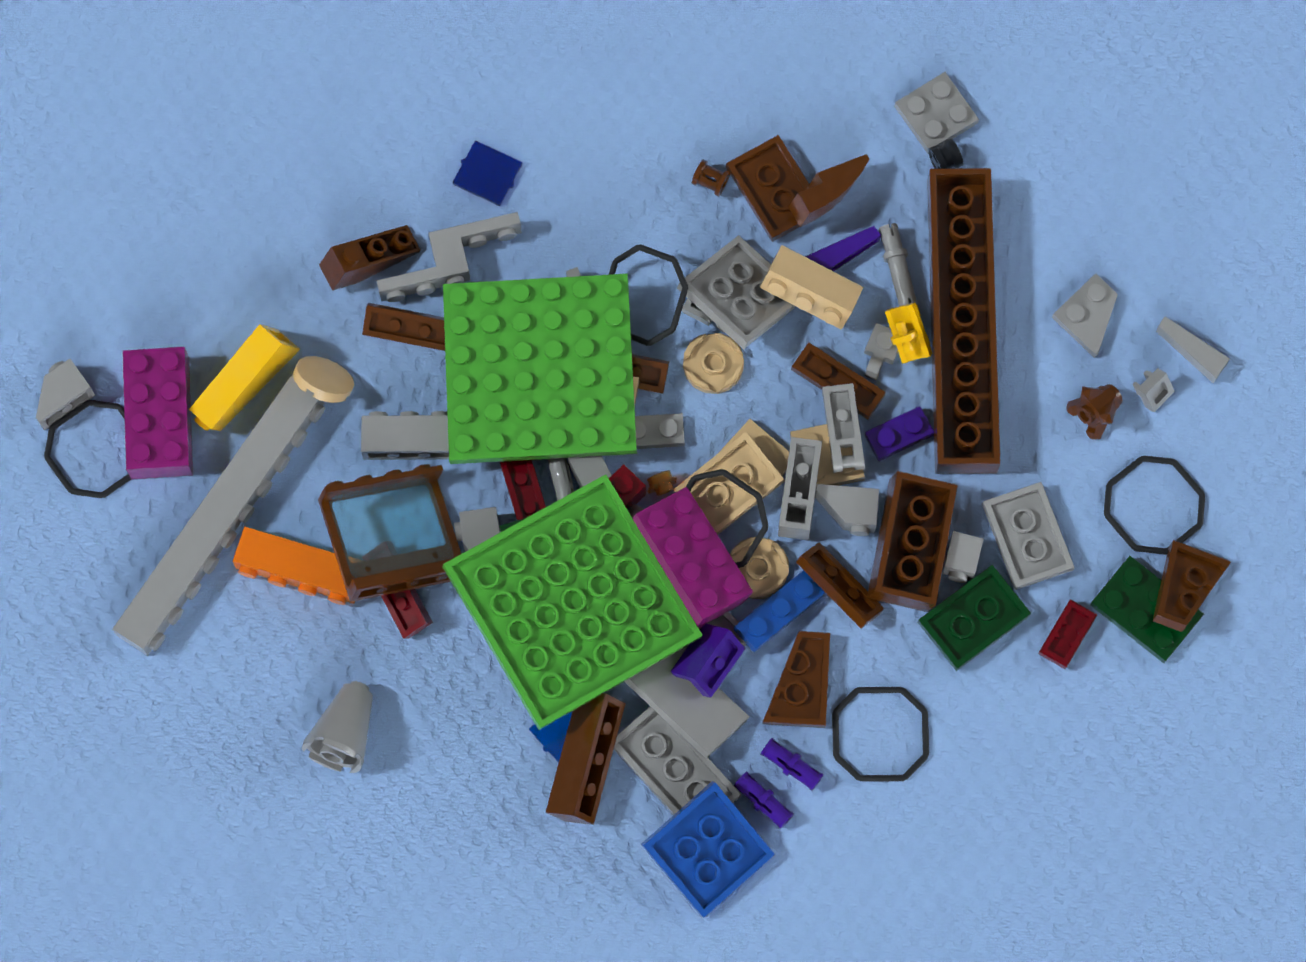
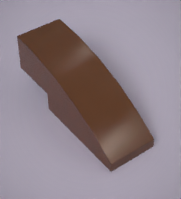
M867 154L818 172L807 187L808 189L797 193L789 205V209L800 227L815 221L843 199L868 163L869 157Z

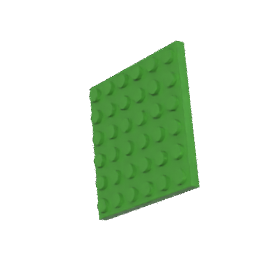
M628 274L443 284L450 464L637 454Z
M606 474L451 559L442 566L538 730L703 636Z

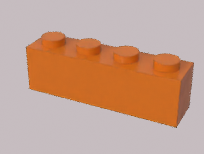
M244 526L232 561L235 568L239 570L238 573L252 579H256L257 575L269 578V583L283 588L286 587V584L296 586L299 592L309 596H316V593L328 596L327 599L339 605H345L346 602H350L335 553ZM348 557L349 561L353 564L363 562Z

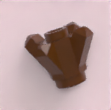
M1111 384L1099 386L1098 388L1082 386L1081 397L1069 401L1066 410L1072 416L1078 415L1083 423L1088 424L1086 433L1090 439H1101L1107 424L1113 423L1115 412L1122 404V395Z

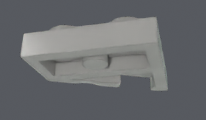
M1095 274L1053 314L1052 318L1095 358L1098 355L1118 294Z

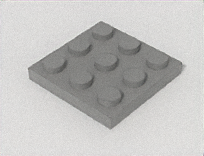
M739 235L685 277L688 284L686 297L743 349L796 307L760 288L771 264ZM680 283L677 287L679 291L682 290V286Z

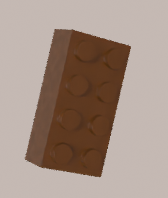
M897 471L889 479L867 595L868 599L928 612L936 605L958 485Z

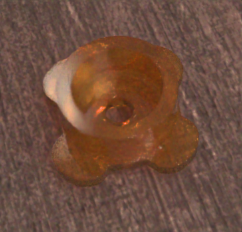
M670 470L648 478L647 481L650 486L648 494L655 492L657 496L672 491L674 489L673 484L677 483V477H672Z

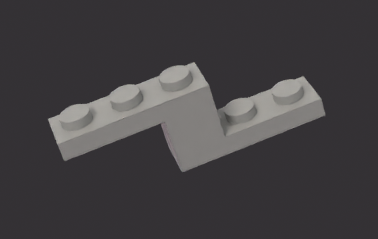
M518 212L429 232L436 267L376 280L381 301L398 302L405 299L406 295L415 293L418 295L431 294L435 289L443 287V284L471 281L463 247L469 245L471 248L485 245L490 240L499 239L500 241H507L515 238L516 234L522 233Z

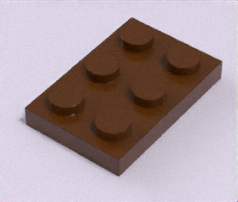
M779 135L726 163V169L730 172L731 177L772 242L800 227L791 213L789 205L798 192L808 189L809 183Z

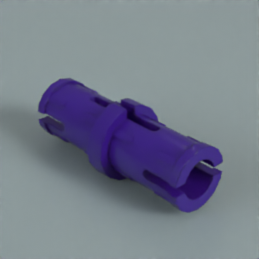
M774 738L768 741L760 755L765 756L783 769L782 773L789 776L790 774L811 791L815 789L824 775L804 762L799 753L793 754L776 742Z
M747 771L734 784V787L754 804L753 808L757 812L761 810L780 829L793 817L794 813L789 811L773 796L774 792L771 789L766 790Z

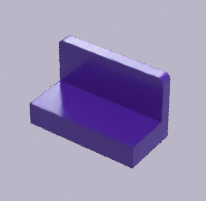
M705 624L700 629L703 636L689 644L672 668L671 673L675 677L689 680L703 696L711 698L746 648L729 629Z

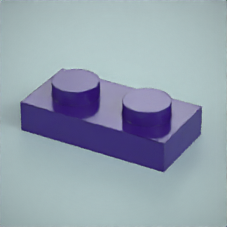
M918 406L866 431L864 436L878 462L932 437L934 431L922 408Z

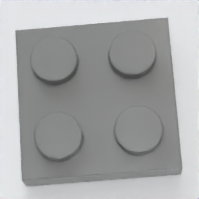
M946 72L896 101L894 105L927 154L928 148L942 146L945 140L957 137L978 124L979 118Z

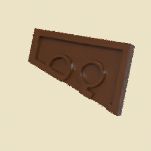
M1173 540L1168 548L1153 622L1182 632L1231 561Z
M798 632L762 724L826 727L830 633Z

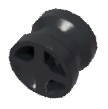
M951 138L945 140L944 144L940 147L933 146L928 148L929 158L934 169L959 168L964 164L960 150Z

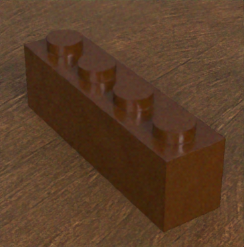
M603 693L572 711L545 813L565 822L594 825L626 703Z

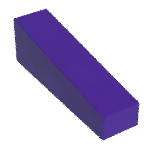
M872 226L805 257L834 272L878 243L881 234L875 226Z

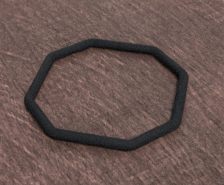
M636 245L612 261L609 275L615 274L618 263L640 250L672 262L682 286L670 328L650 340L631 334V340L646 346H652L676 330L687 295L688 284L678 260L674 256L644 245Z
M86 400L51 424L48 431L44 458L69 493L104 498L131 480L129 474L103 492L75 489L50 457L55 429L88 406L116 409L125 419L124 408L120 404Z
M1141 456L1108 481L1105 491L1104 516L1134 551L1167 554L1169 546L1167 548L1136 545L1110 515L1112 486L1142 462L1173 465L1199 495L1197 524L1176 540L1180 543H1183L1201 529L1204 521L1205 494L1175 459Z
M724 469L694 475L686 485L689 491H691L696 481L723 475L756 498L762 528L743 560L735 562L738 568L744 567L768 530V521L761 494Z
M857 687L833 710V756L856 780L905 781L928 759V712L905 688ZM858 693H901L922 713L923 755L903 775H860L839 755V713Z

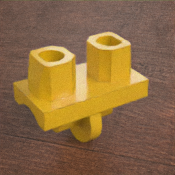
M915 302L885 311L893 335L890 339L892 344L897 346L902 364L920 358H927L933 354L928 335L925 332L920 317L918 305Z

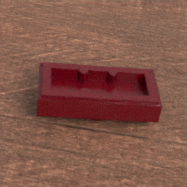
M1070 599L1038 654L1066 670L1097 614Z

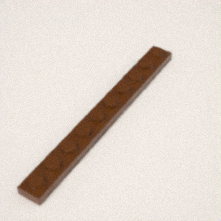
M373 303L367 304L362 335L445 351L444 317ZM632 354L633 377H639L638 389L664 393L670 361Z

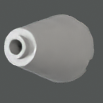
M353 681L351 684H344L303 742L302 750L303 752L306 749L310 751L309 758L339 772H341L343 767L351 768L350 773H356L361 770L364 763L373 695L367 685Z

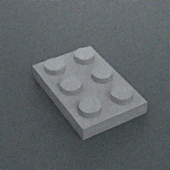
M1042 482L983 501L982 506L1014 590L1074 570L1075 567Z

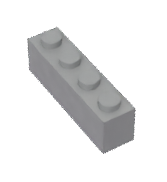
M375 411L369 413V416H362L361 453L363 460L449 459L447 412L435 411L431 415H419L417 412L405 411L401 412L400 416H388L386 412Z

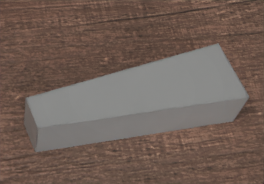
M1167 317L1163 318L1156 330L1162 338L1212 383L1216 381L1230 359Z

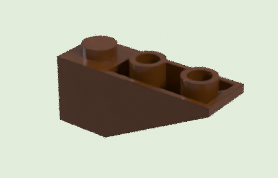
M408 225L333 246L329 249L319 266L333 291L359 283L419 253L421 250Z

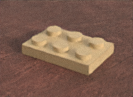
M744 432L673 490L677 492L685 488L694 475L724 469L758 491L764 499L784 483L785 479L750 435ZM723 475L696 481L690 491L717 535L757 504L754 496Z

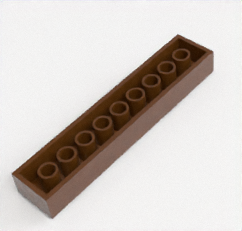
M991 168L930 169L927 191L935 474H996L1000 466Z

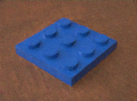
M713 781L641 843V846L703 918L775 855L716 782Z

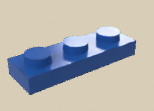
M803 570L735 625L733 630L755 653L821 599L825 592Z

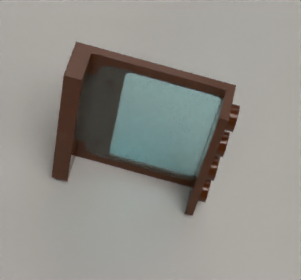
M424 464L411 471L392 470L384 476L373 478L371 475L357 478L353 482L343 483V481H334L324 487L318 502L350 602L451 582L442 566L444 563L461 555V551L438 483V479L443 472L442 465L431 467L430 464Z

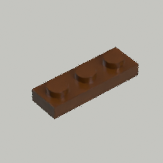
M811 343L806 345L791 368L793 372L821 390L825 386L853 383L857 413L869 420L886 394L885 391Z
M820 542L803 553L796 561L861 629L878 617L885 609L877 600L867 598L868 591Z

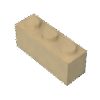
M783 245L778 250L760 286L761 289L841 330L850 317L863 289L861 285Z

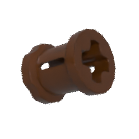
M703 159L693 175L691 184L695 186L700 184L714 191V194L719 197L727 185L730 172L727 170L722 172L711 167ZM706 175L716 179V181L706 177Z

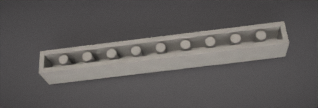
M290 376L112 630L116 636L148 656L151 650L156 651L165 639L163 634L170 624L174 625L180 619L183 613L181 608L188 598L192 600L201 587L199 582L205 573L210 574L215 569L219 558H217L223 548L227 549L231 546L236 538L237 533L235 531L241 522L246 523L250 519L255 509L253 505L257 499L265 497L269 492L273 476L276 472L281 473L290 460L288 455L292 449L301 446L307 436L306 429L312 421L316 423L325 410L323 406L325 404L324 401L315 399L313 397L314 393L308 389L306 392L302 391L295 383L293 376Z

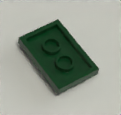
M1129 556L1093 599L1090 606L1162 663H1165L1203 617L1204 613L1198 609L1182 632L1153 622L1161 580Z
M991 565L921 617L917 623L955 671H958L1030 617L1031 612L995 567Z

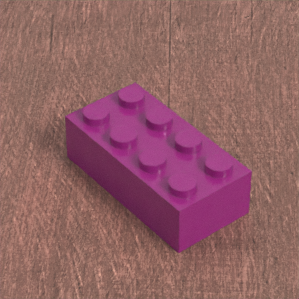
M185 347L123 350L126 471L131 480L193 476L191 411L189 410L191 407L190 364Z
M687 487L641 510L632 518L698 628L742 605L753 593V590Z

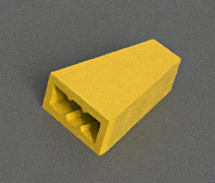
M259 324L189 408L196 415L194 421L206 431L209 429L221 431L300 349L278 329Z

